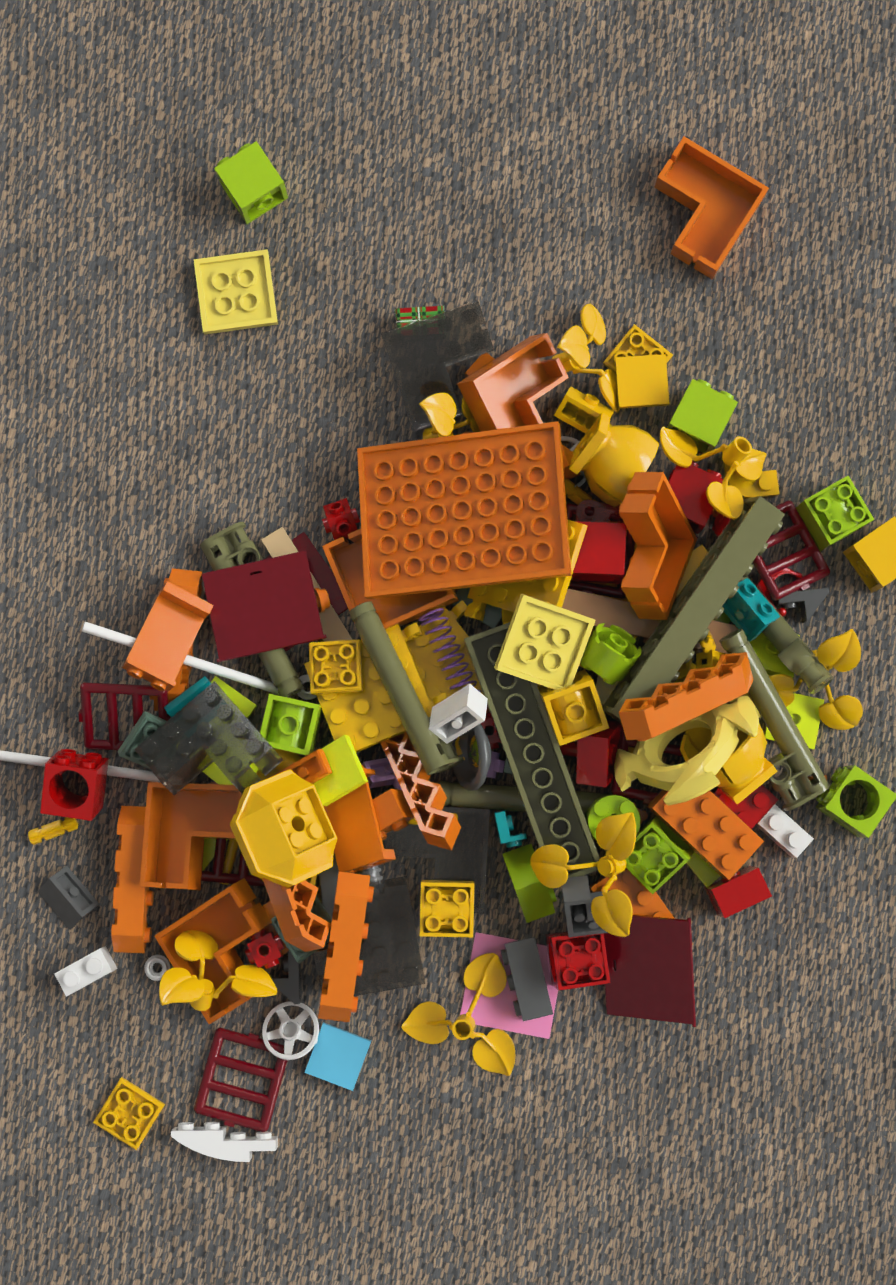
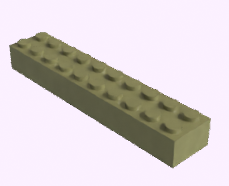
M761 496L744 499L741 515L735 520L731 518L674 601L668 619L661 620L641 649L642 653L627 676L622 681H619L602 706L604 713L621 725L619 711L626 699L651 697L658 684L674 683L680 675L678 670L683 663H688L695 653L693 648L697 642L703 641L708 635V626L712 620H717L723 613L724 607L722 606L725 601L731 599L738 591V582L742 577L745 578L751 572L754 566L752 562L757 555L761 556L768 547L767 540L771 534L775 535L782 527L783 522L781 520L785 514Z
M510 622L465 638L464 642L482 692L488 698L487 706L538 847L549 844L562 846L569 854L567 865L599 861L600 858L537 684L494 669ZM597 867L567 870L568 878L584 876L598 869Z

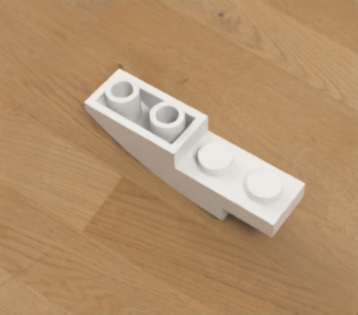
M193 1122L178 1123V1127H174L171 1131V1137L182 1145L198 1153L221 1160L250 1162L252 1151H276L278 1147V1136H272V1132H257L256 1136H246L245 1132H232L230 1137H226V1126H220V1122H205L204 1127H194Z

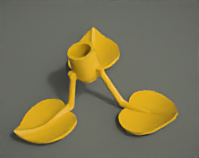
M591 303L583 306L580 314L584 331L577 325L569 328L557 346L563 352L554 355L552 359L560 358L566 372L572 371L573 374H598L600 376L598 384L603 397L613 411L618 413L620 409H618L616 373L612 369H606L605 372L602 369H585L590 363V353L587 345L592 341L596 345H602L606 338L605 324L600 313Z
M436 393L419 403L432 425L431 428L424 430L423 439L452 436L454 429L470 424L473 432H481L464 397L462 398V412L467 419L455 424L456 421L454 419L457 411L456 404L449 394Z
M663 426L660 430L661 447L668 459L678 466L686 468L692 464V460L697 462L723 452V462L731 467L724 477L722 484L712 482L707 487L706 495L709 503L715 510L727 518L737 519L743 511V497L736 487L728 486V480L735 470V473L740 478L747 481H756L761 476L767 453L752 449L747 439L736 437L728 446L722 444L717 449L697 456V445L690 436L681 431L667 429Z
M853 629L827 639L819 645L817 650L812 651L818 658V661L828 671L833 667L839 672L850 671L858 665L861 658L860 642ZM785 674L769 676L787 707L794 701L793 692L799 690L803 680L799 677L794 686V679L791 676ZM828 684L825 690L829 702L819 707L821 721L826 726L837 730L854 728L858 725L863 715L861 702L849 695L839 696L834 700Z
M633 812L608 816L599 822L596 828V840L602 849L607 850L606 856L601 857L599 861L567 865L569 860L567 850L556 844L542 846L532 854L530 865L537 879L548 888L563 886L568 880L567 870L597 867L601 875L610 879L602 889L603 896L595 897L591 902L593 919L600 928L612 935L621 937L630 935V924L633 915L631 901L624 892L617 889L608 892V889L617 880V874L625 870V859L632 854L635 847L636 822Z
M197 930L183 931L176 938L174 948L181 958L188 961H200L199 978H197V975L191 976L190 972L184 968H171L162 975L159 985V998L162 1006L170 1003L190 1002V1005L198 1011L208 1010L212 999H217L230 982H232V990L243 996L269 997L277 995V988L270 975L256 965H241L237 967L235 976L230 975L215 990L213 983L203 978L205 959H215L213 954L218 951V944L209 934Z
M486 953L471 961L464 972V985L468 989L476 991L466 1014L459 1015L453 1023L451 1020H445L446 1011L440 1004L426 1001L413 1009L401 1028L412 1038L427 1044H439L446 1040L449 1035V1029L452 1030L453 1035L459 1040L480 1037L482 1039L476 1041L473 1046V1058L477 1065L489 1072L510 1076L516 1057L511 1037L500 1029H492L487 1036L484 1033L474 1032L476 1024L471 1015L480 994L482 993L486 997H495L504 990L507 983L506 971L498 955Z

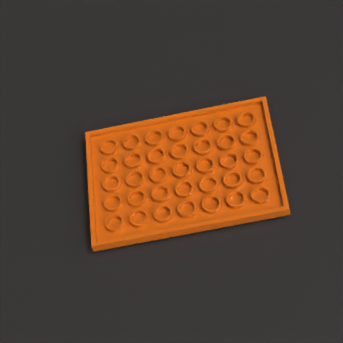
M558 421L357 448L365 598L375 599L572 576L561 431Z

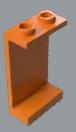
M167 581L161 588L122 668L127 670V674L135 679L140 680L143 678L151 682L150 685L159 691H170L176 684L175 679L204 619L210 614L214 605Z
M361 765L366 777L376 775L374 769H367ZM368 782L330 805L324 806L337 836L334 853L340 872L357 873L396 860L394 849H384Z

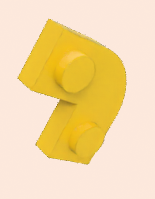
M723 462L726 476L731 466H728ZM734 470L728 480V486L736 487L744 498L757 496L763 498L780 494L776 470L762 471L761 476L756 481L744 480Z

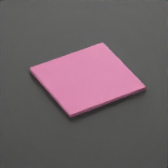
M475 932L470 962L482 954L495 953L504 966L506 975H512L510 966L503 963L501 950L505 949V943L518 940ZM537 944L553 1014L523 1021L522 1016L516 1017L513 1001L518 999L516 991H510L507 979L506 986L499 995L486 997L482 993L480 994L471 1015L476 1025L541 1038H550L558 990L552 986L547 946ZM466 986L460 1015L467 1013L476 994V991L470 990Z

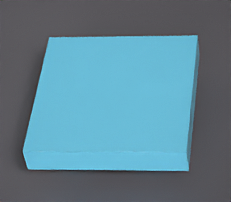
M323 1022L318 1035V1041L314 1045L304 1073L353 1091L372 1040Z

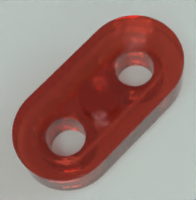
M590 499L582 501L575 511L577 521L612 523L609 520V516L615 515L618 518L617 523H624L619 515L618 507ZM591 508L594 514L592 516L586 515L585 509Z

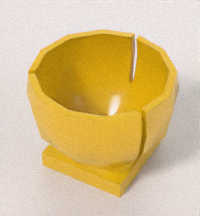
M602 412L574 448L569 470L577 475L582 470L590 490L604 503L616 507L624 501L628 485L631 483L634 473L646 472L658 450L659 442L648 432L636 426H612L610 424L611 417Z
M760 724L758 725L756 737H751L738 730L737 737L739 742L734 752L715 775L721 783L716 787L736 804H739L778 772L774 765L764 757L767 741ZM702 727L686 730V735H683L680 746L685 762L699 754L709 744L712 736L711 730Z

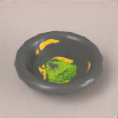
M481 724L457 737L452 743L458 757L462 756L464 759L462 763L452 769L459 784L468 791L478 790L482 786L491 764V746Z

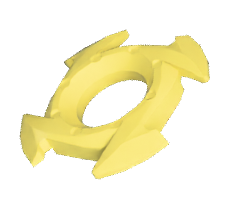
M748 696L738 697L736 702L732 704L725 703L654 738L638 741L633 754L617 749L614 773L615 780L621 791L623 792L631 787V782L638 778L640 783L669 791L663 800L669 806L689 801L718 786L721 783L715 775L734 752L739 742L737 737L738 730L751 737H756L758 734L759 718L755 705ZM698 727L711 730L712 736L709 744L690 760L678 765H667L662 762L666 746L680 733Z

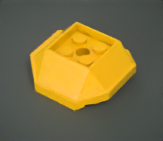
M289 769L244 789L237 811L230 822V827L251 875L266 878L273 883L289 888L333 867V853L337 836L314 784L302 779Z

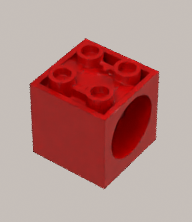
M692 461V464L686 468L675 465L668 482L690 526L695 533L699 534L706 526L713 511V507L707 499V487L712 482L722 484L723 479L720 473L710 469L704 471L698 468L699 465L696 462Z
M575 521L588 527L573 570L572 580L576 582L621 583L625 570L627 528L625 523Z
M61 749V751H58L45 763L40 813L92 821L104 805L109 758H103L101 754L92 752L86 753V755L76 754V751L73 749ZM66 770L79 773L86 780L89 792L83 796L73 794L65 787L62 774Z
M568 931L545 934L553 987L557 990H566L610 983L604 933L568 937Z

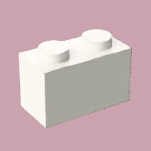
M468 684L432 707L429 730L448 744L485 721L488 698L471 684Z
M775 804L756 824L761 831L792 858H798L814 839Z
M105 946L54 974L67 997L118 968Z

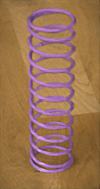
M438 608L422 615L418 619L419 621L429 620L421 623V626L433 621L446 619L437 627L425 632V635L450 628L443 635L430 641L429 644L454 637L447 644L434 650L433 653L458 646L448 655L438 659L437 662L462 655V657L444 667L441 671L466 665L445 680L470 674L449 689L474 683L473 687L476 686L477 681L465 682L473 675V672H462L468 667L469 663H458L464 658L465 654H454L459 650L460 645H450L455 641L456 636L447 635L452 630V626H443L448 621V617H439L444 609Z

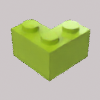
M532 844L502 854L526 923L556 913L553 902L557 901L553 888L544 886L537 879L530 865V859L534 853Z

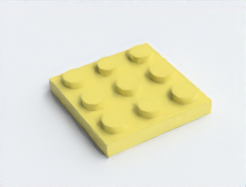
M268 249L194 259L204 335L278 325Z
M521 594L494 669L554 690L570 686L575 678L596 620Z

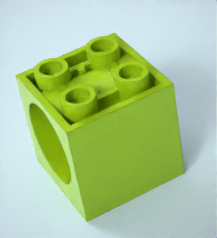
M257 141L252 144H245L239 149L237 154L232 157L223 158L214 168L221 187L246 224H249L288 199L284 181Z
M692 379L667 429L678 430L687 434L694 440L699 452L707 453L715 448L738 402L734 400V396L725 391L718 392L712 389L708 382L701 379L697 381Z
M849 476L805 499L796 507L820 551L875 520Z
M269 694L258 745L305 756L314 752L323 713L321 705Z
M856 765L844 766L843 768L838 767L831 776L833 783L829 789L816 798V801L819 802L816 808L856 837L869 838L895 801L896 793ZM857 782L867 793L868 805L862 815L849 817L841 808L840 794L845 786L854 785Z
M655 815L639 830L634 850L625 859L626 868L654 894L690 860L694 851Z

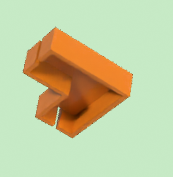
M683 136L674 150L671 159L667 161L658 175L654 186L657 190L694 212L673 245L670 254L687 265H690L691 262L695 263L694 269L713 280L763 201L769 188Z
M548 333L528 337L457 383L481 432L543 423L533 401L569 378L560 358L540 361L542 357L553 356L557 353Z
M635 472L631 483L628 485L624 501L619 507V515L637 545L634 555L630 558L627 573L622 579L621 588L639 619L667 620L697 537L664 472Z
M361 529L347 534L349 539L354 542L352 544L344 537H341L322 546L349 611L362 603L371 601L385 630L397 624L401 627L419 619L430 611L459 601L454 589L367 599L365 598Z
M148 782L139 887L201 890L204 838L236 839L230 827V822L237 811L244 789L249 786Z
M243 878L154 937L174 968H184L190 972L191 976L197 975V978H199L200 961H188L181 958L175 951V940L183 931L187 930L202 931L213 937L218 944V951L213 954L215 959H205L203 979L210 980L215 990H217L230 975L235 976L237 967L244 965L234 946L269 925L272 921L260 902L255 905L253 900L257 897L245 878ZM230 982L217 999H212L210 1008L206 1011H201L207 1023L211 1024L252 997L243 996L233 991L231 988L232 982Z

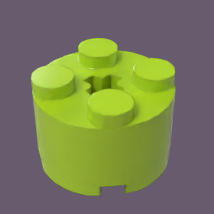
M600 623L589 637L580 664L585 669L592 670L601 676L607 684L614 685L616 681H622L640 657L642 650L640 647L637 650L634 645L636 642L635 638L624 629L616 625H611L610 628L603 627L605 623Z
M604 795L596 799L590 805L585 815L592 838L597 842L596 828L602 819L612 816V814L619 815L629 812L634 813L637 836L641 821L640 814L634 803L618 795Z

